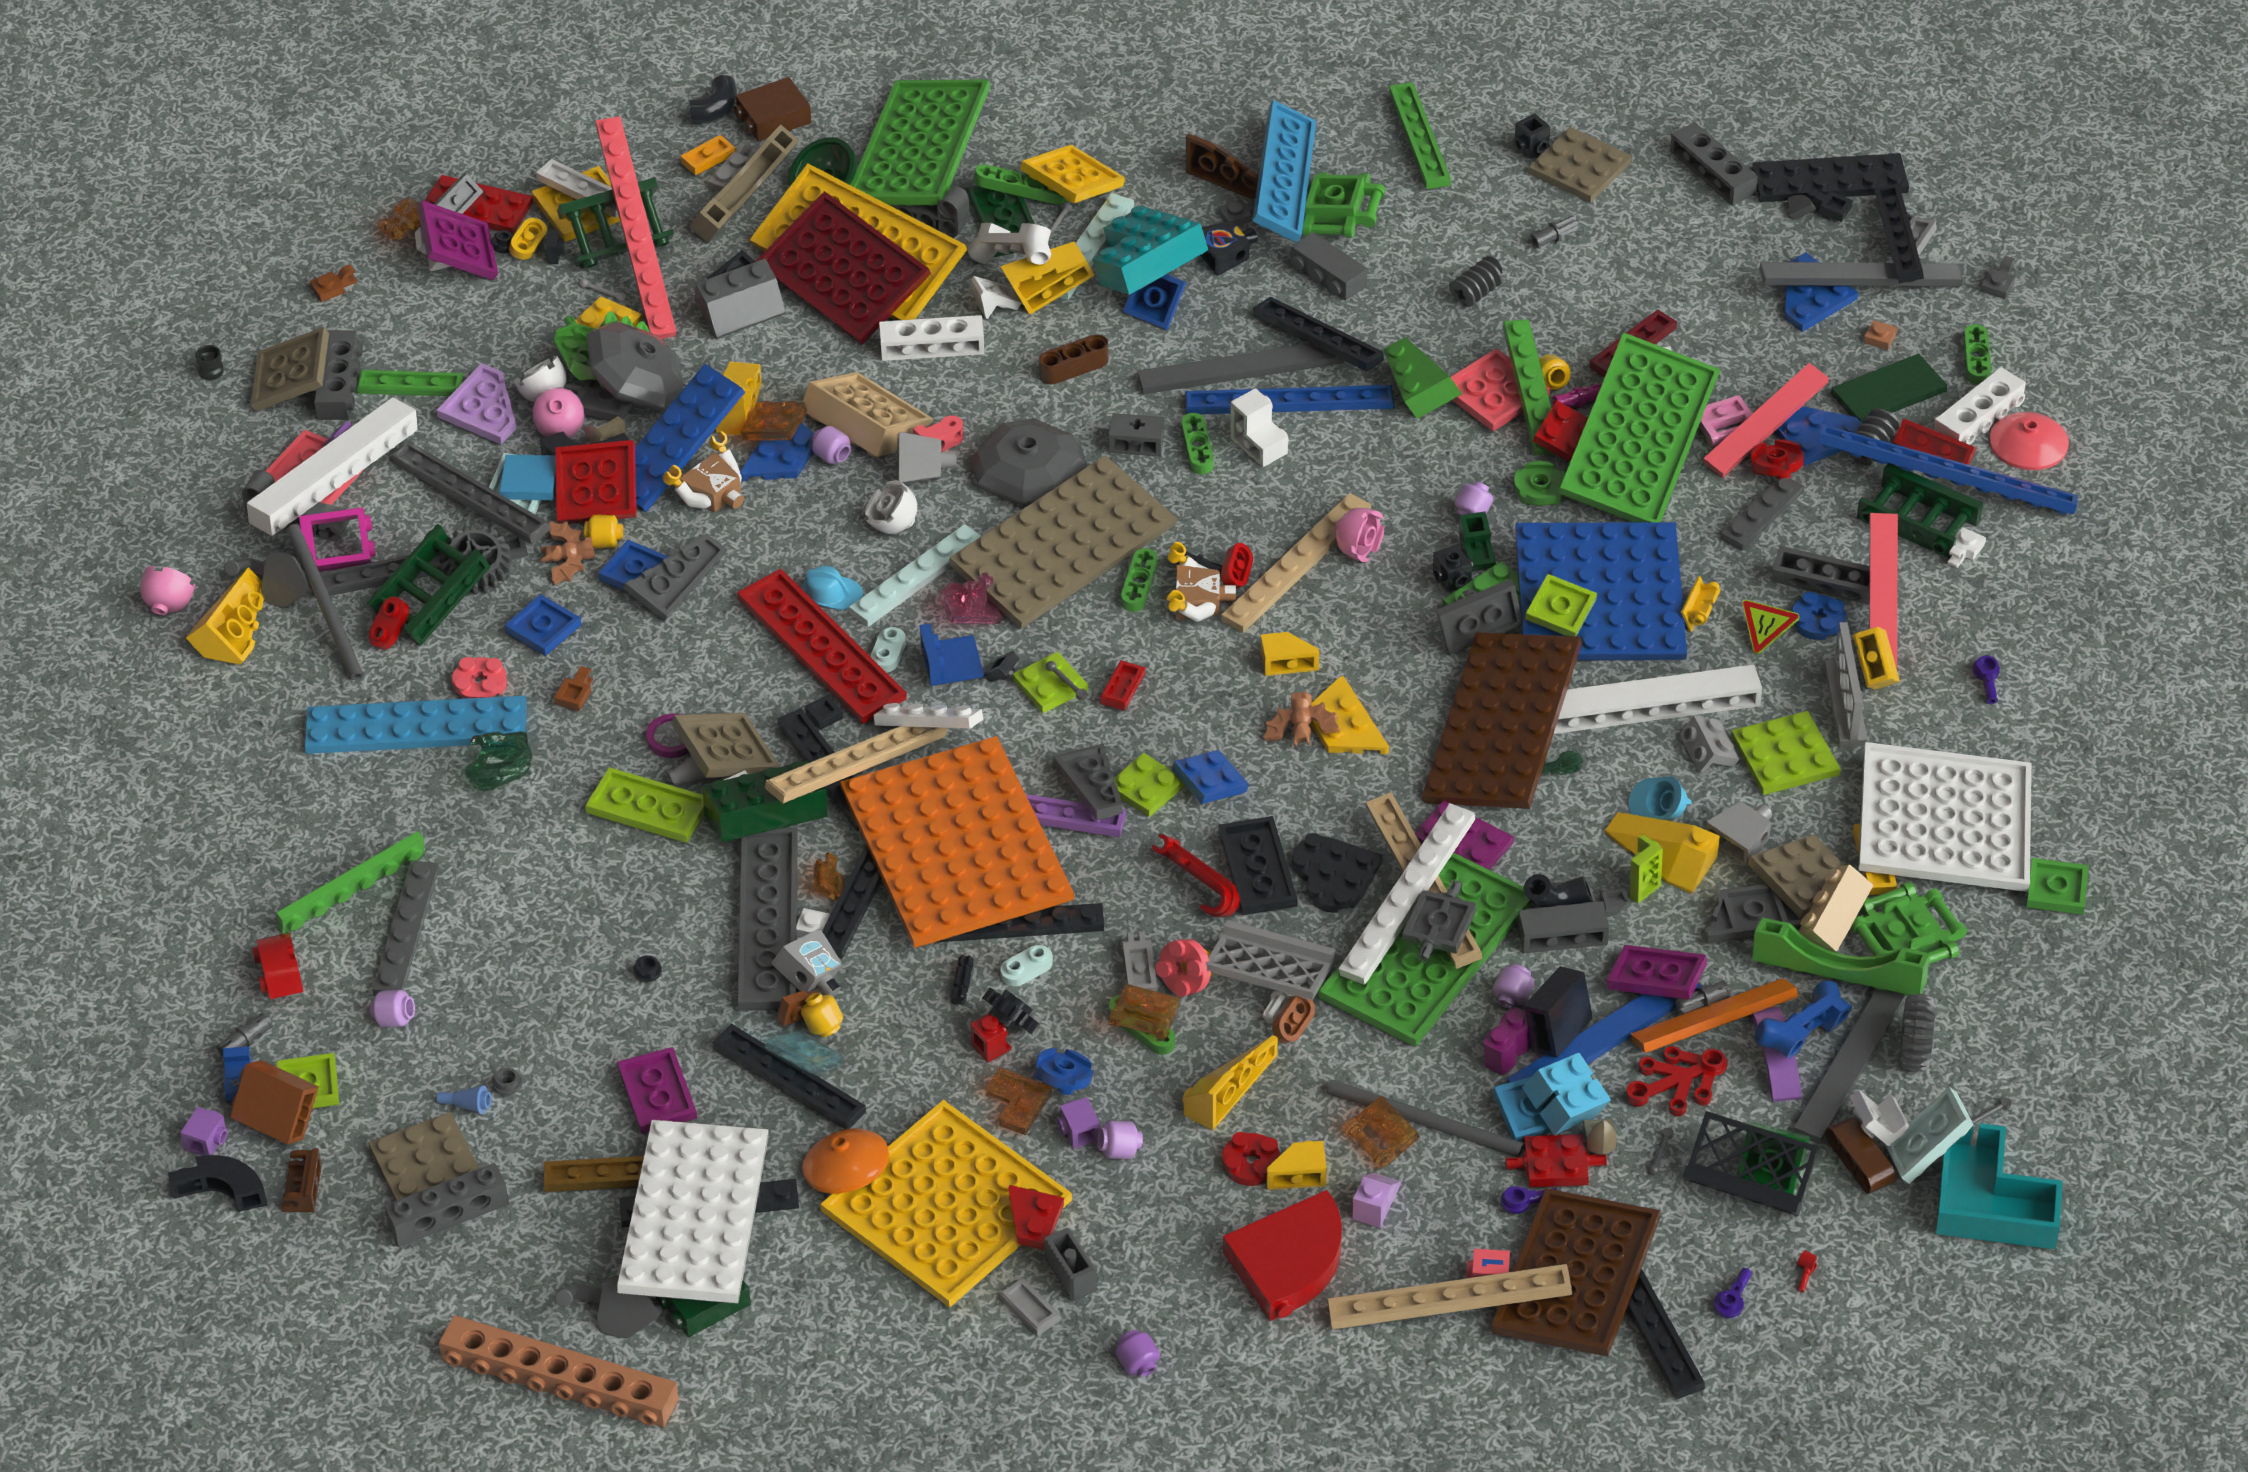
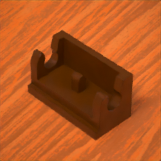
M313 1148V1150H293L290 1152V1158H301L303 1160L289 1161L281 1210L282 1212L314 1213L322 1169L319 1148Z

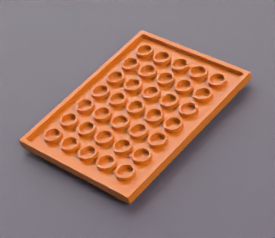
M997 736L840 781L841 791L914 948L1074 900V892Z

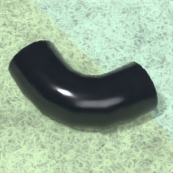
M721 75L716 77L711 84L712 94L710 96L689 100L692 124L717 120L730 111L735 104L737 94L736 83L731 76Z
M1536 874L1529 877L1524 884V893L1527 898L1539 908L1593 902L1590 888L1584 876L1565 882L1551 883L1545 875Z

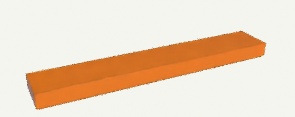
M1784 978L1710 1004L1708 1007H1702L1631 1033L1632 1043L1645 1053L1792 1000L1798 997L1797 987Z

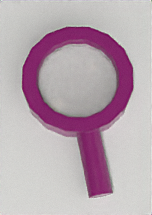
M671 713L661 715L648 725L646 740L649 749L654 754L664 758H677L690 753L671 724L674 715L683 714Z

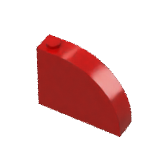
M1328 1190L1223 1236V1254L1270 1321L1278 1317H1287L1294 1310L1316 1298L1332 1280L1341 1257V1218L1337 1205Z

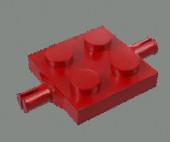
M1583 1134L1524 1136L1525 1151L1523 1157L1505 1158L1506 1170L1524 1169L1528 1176L1529 1187L1588 1185L1589 1166H1607L1606 1154H1588L1584 1146Z

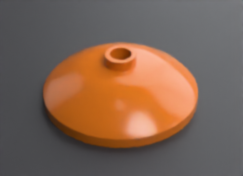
M851 1128L833 1132L816 1142L806 1154L802 1165L804 1178L812 1188L824 1193L838 1194L857 1190L874 1181L884 1171L889 1161L888 1146L879 1134L869 1130Z

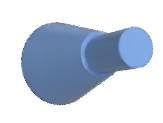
M484 1085L456 1091L455 1093L438 1092L437 1094L438 1104H454L479 1114H484L485 1110L490 1108L492 1101L491 1093Z

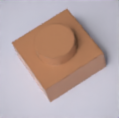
M1873 320L1864 336V343L1888 350L1897 334L1898 327Z

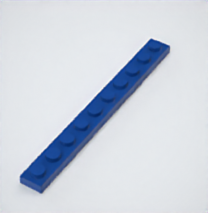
M1823 424L1819 431L1817 443L1822 444L1824 448L1829 450L1841 449L1855 457L1866 456L1873 458L1875 462L1880 464L1891 463L1898 465L1900 469L1905 471H1920L1930 478H1945L1955 485L1963 486L1966 484L1974 486L1978 491L1984 493H1999L2002 497L2009 500H2016L2017 498L2027 501L2029 505L2034 507L2045 506L2052 508L2053 511L2059 514H2074L2077 507L2078 495Z

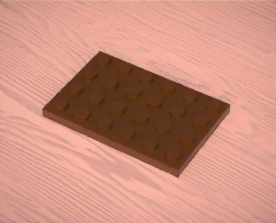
M1546 1188L1513 1272L1567 1264L1572 1295L1499 1305L1491 1325L1492 1333L1608 1357L1660 1221V1210Z

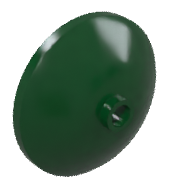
M834 137L822 138L810 143L800 151L791 165L788 177L789 187L807 164L850 185L857 168L856 155L853 149L845 141Z

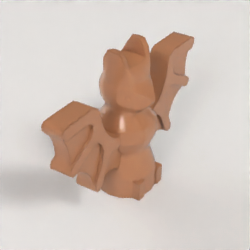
M550 521L551 538L564 541L565 543L563 545L541 547V552L546 553V556L541 558V562L566 560L563 564L552 568L553 585L563 581L571 582L572 576L576 572L584 571L581 560L595 559L592 537L580 541V537H582L581 530L571 529L568 522L557 524Z
M1306 691L1292 693L1291 708L1288 710L1277 709L1276 717L1271 721H1266L1267 731L1263 738L1265 741L1281 740L1287 726L1293 723L1294 746L1297 747L1298 743L1307 742V745H1310V723L1312 721L1318 722L1324 734L1340 732V728L1336 723L1338 716L1335 712L1327 711L1323 702L1317 706H1312V697Z

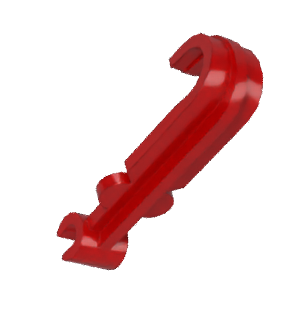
M1159 834L1158 837L1164 840V846L1161 848L1153 844L1154 852L1166 856L1221 896V901L1217 907L1213 908L1209 905L1201 904L1200 908L1216 918L1231 916L1237 910L1240 903V897L1235 885L1183 848L1177 839Z

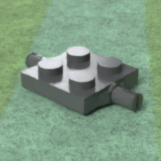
M586 380L582 384L566 381L564 386L565 389L578 394L584 407V415L609 421L619 416L624 420L628 411L633 407L645 411L648 410L643 406L614 397L605 387L601 388L598 380Z
M1451 880L1446 893H1433L1422 890L1402 933L1403 941L1421 945L1416 956L1421 962L1422 960L1424 962L1428 961L1433 949L1457 954L1477 911L1476 903L1462 900L1457 896L1462 887V883L1458 880L1456 883L1455 880Z

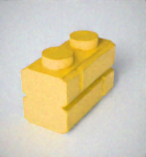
M1874 627L1853 634L1855 646L1858 647L1857 653L1866 686L1875 690L1900 682L1886 630Z

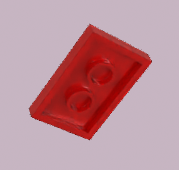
M1557 400L1532 441L1571 462L1588 417Z

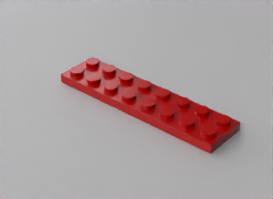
M782 569L737 592L738 600L862 724L873 719L874 714L882 710L884 705L890 703L900 704L907 700L906 691Z

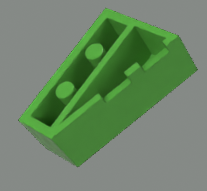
M1406 337L1383 349L1403 400L1416 418H1420L1462 395L1451 377Z

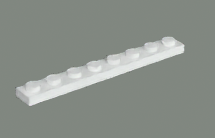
M1449 803L1339 967L1340 976L1363 985L1367 983L1409 920L1422 890H1429L1475 821L1474 812Z

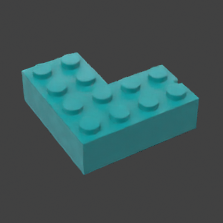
M1140 205L1132 208L1131 212L1126 214L1125 217H1116L1110 224L1103 227L1109 247L1103 249L1100 252L1101 254L1092 258L1100 286L1130 295L1208 251L1201 223Z
M1980 1123L1976 1146L1970 1145L1973 1132L1972 1126L1963 1137H1960L1942 1155L1935 1234L2056 1250L2060 1229L2063 1180L2003 1173L2006 1126Z

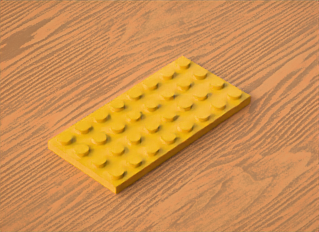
M807 164L750 238L751 244L765 252L825 191L930 269L931 275L890 316L895 321L915 320L967 251L966 245L830 174Z

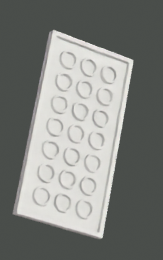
M660 1120L651 1121L617 1284L618 1293L729 1303L739 1302L767 1149L768 1129Z

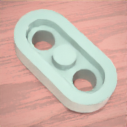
M889 627L882 630L878 635L871 658L886 673L893 671L898 666L906 645L905 633L899 628Z
M1035 945L1004 961L1000 968L1002 981L1009 986H1020L1045 973L1053 964L1051 950L1043 945Z

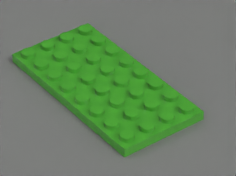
M989 79L895 80L850 185L888 205H938L950 188L990 90Z
M1623 332L1558 494L1631 522H1661L1721 369Z
M1455 853L1451 855L1438 876L1446 890H1448L1451 880H1455V883L1457 880L1461 882L1462 887L1457 896L1462 900L1476 903L1477 911L1468 929L1482 952V959L1456 969L1446 951L1433 949L1428 961L1424 962L1422 960L1421 962L1416 957L1421 945L1403 941L1402 933L1406 927L1405 924L1365 985L1340 976L1338 967L1318 991L1319 999L1417 1047L1518 922L1519 910L1528 909L1532 904L1524 893L1523 886Z

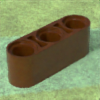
M1091 335L1042 353L1039 356L1040 380L1045 384H1057L1106 366L1109 361L1108 339L1103 335Z
M1855 1117L1826 1128L1825 1134L1829 1145L1866 1194L1896 1182L1895 1171L1891 1163L1873 1139L1861 1128V1123Z

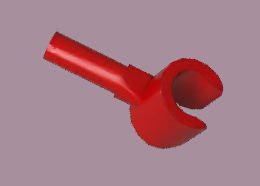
M1806 1250L1801 1253L1797 1262V1266L1804 1269L1797 1291L1803 1293L1805 1292L1809 1276L1817 1267V1256Z

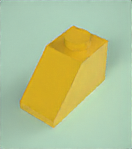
M1289 632L1261 634V657L1265 676L1319 670V649Z
M1304 1141L1293 1143L1267 1167V1190L1326 1186L1327 1167L1324 1142Z

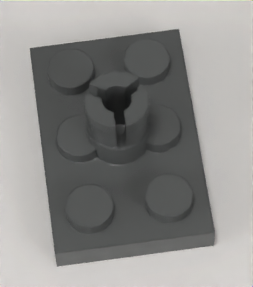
M1511 579L1480 592L1472 589L1462 592L1465 598L1459 595L1458 601L1436 610L1444 645L1449 655L1470 647L1476 632L1504 633L1522 625V615L1516 589Z

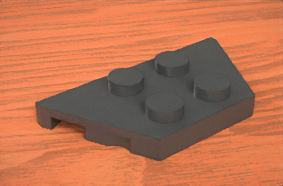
M1767 884L1720 890L1710 929H1708L1707 943L1754 937L1755 930L1762 917L1790 923L1799 931L1802 926L1800 923L1803 917L1799 918Z

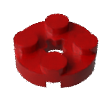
M1775 440V445L1766 446V442L1757 445L1751 452L1752 471L1754 474L1775 476L1778 480L1790 478L1791 473L1798 471L1804 464V454L1801 451V446L1789 440Z
M1235 1133L1222 1152L1224 1171L1226 1170L1230 1178L1238 1184L1245 1186L1261 1185L1262 1181L1267 1180V1167L1281 1155L1278 1142L1272 1137L1258 1133ZM1256 1156L1259 1160L1248 1163L1245 1157Z

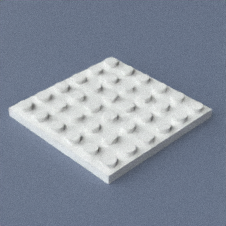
M1865 742L1858 871L2028 892L2030 885L2031 831L2030 762Z

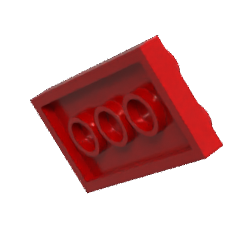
M441 175L425 201L435 204L458 178ZM476 183L484 192L463 214L487 222L491 230H505L514 235L533 204V196Z

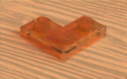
M999 1067L986 1087V1092L988 1096L1008 1103L999 1118V1126L1026 1136L1050 1098L1052 1087Z

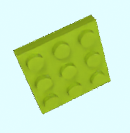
M1809 711L1734 729L1731 732V738L1762 795L1840 775L1841 768Z

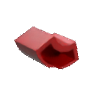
M290 932L257 939V946L252 947L255 964L261 963L264 976L259 977L262 994L268 993L269 999L304 992Z

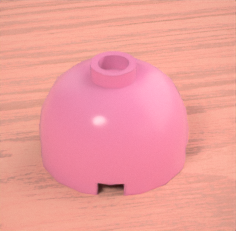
M562 387L550 388L542 392L536 399L532 409L535 427L545 438L563 431L567 437H574L581 430L585 420L584 407L579 397L571 390Z
M1369 508L1349 510L1335 525L1338 548L1346 556L1360 562L1369 561L1370 559L1365 557L1370 551L1376 553L1383 539L1384 526L1380 525L1379 519H1384L1383 515L1379 511Z
M155 566L145 568L139 589L143 601L151 608L152 612L158 615H167V613L181 611L189 604L196 587L195 583L190 584L191 578L168 567H163L162 571H154Z

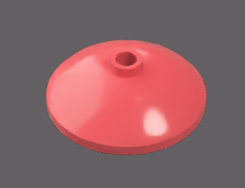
M2017 412L2003 417L1993 425L1989 436V443L1993 453L2004 463L2023 470H2042L2056 465L2065 457L2069 444L2068 436L2060 424L2048 416L2035 412Z

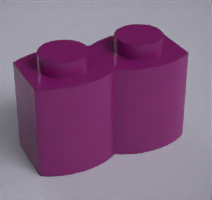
M1516 1007L1510 1009L1501 1018L1500 1026L1495 1027L1486 1035L1484 1040L1486 1068L1504 1075L1514 1068L1518 1057L1531 1048L1525 1011Z

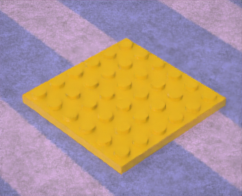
M942 1100L888 1146V1164L874 1181L851 1192L832 1194L820 1204L821 1212L950 1308L1021 1246L1017 1243L1011 1202L1008 1195L1009 1185L1063 1197L1064 1207L1072 1201V1193L952 1105Z

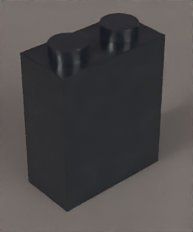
M1559 966L1525 1003L1524 1010L1533 1052L1558 1058L1593 1019L1584 972Z

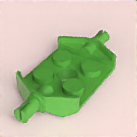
M570 315L564 318L566 326L555 331L553 342L570 372L581 381L597 380L591 371L586 337L589 331L596 328L579 325L572 315L571 317Z

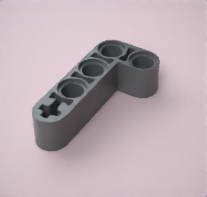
M959 186L950 187L936 206L890 205L952 238H955L969 221V197L966 191Z
M256 470L242 490L247 516V502L275 483L272 475L266 471ZM318 502L300 516L344 509ZM296 518L283 529L287 530L293 524H298L301 529L300 518ZM350 520L312 525L314 537L335 542L340 538Z

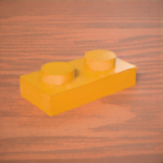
M718 135L680 156L681 164L696 176L728 159L735 152V147L722 135Z

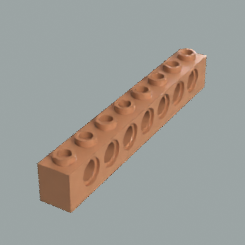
M456 1315L453 1316L439 1341L441 1358L451 1366L457 1367L460 1365L470 1368L481 1375L490 1374L500 1377L507 1383L516 1382L526 1385L536 1392L546 1391L555 1394L563 1400L572 1399L579 1401L592 1409L602 1408L611 1411L619 1417L628 1416L638 1419L648 1426L657 1425L665 1427L679 1399L677 1382Z

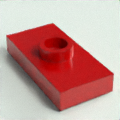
M1120 660L1100 696V704L1125 711L1146 674V667Z

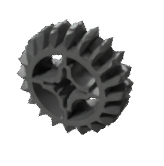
M474 524L473 530H468L464 525L462 533L454 530L453 538L447 537V543L459 552L467 547L466 551L462 553L465 556H469L475 549L484 556L489 565H492L472 588L475 595L478 593V589L481 588L487 593L488 586L491 585L497 588L498 581L504 582L506 579L505 574L510 572L509 564L512 562V556L509 554L510 546L506 544L503 536L498 537L496 529L489 533L486 525L482 530H478L476 524ZM441 552L439 556L440 569L448 576H451L460 565Z
M1917 993L1916 995L1909 994L1905 999L1899 1065L1902 1069L1909 1070L1910 1072L1926 1071L1929 1068L1936 1010L1935 1000L1932 996Z

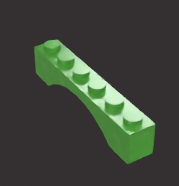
M1762 917L1754 934L1752 960L1768 966L1785 967L1795 972L1803 971L1817 974L1822 978H1835L1850 984L1867 985L1877 990H1890L1908 996L1909 994L1916 995L1917 993H1922L1927 983L1930 953L1899 948L1893 952L1878 956L1858 957L1843 955L1813 943L1799 933L1790 923Z

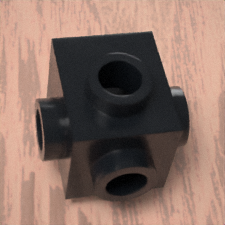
M1534 113L1515 123L1514 146L1518 151L1524 153L1530 159L1547 150L1550 142V126Z
M1457 544L1433 552L1434 577L1438 583L1444 586L1447 592L1464 587L1472 580L1473 562L1469 556H1465Z

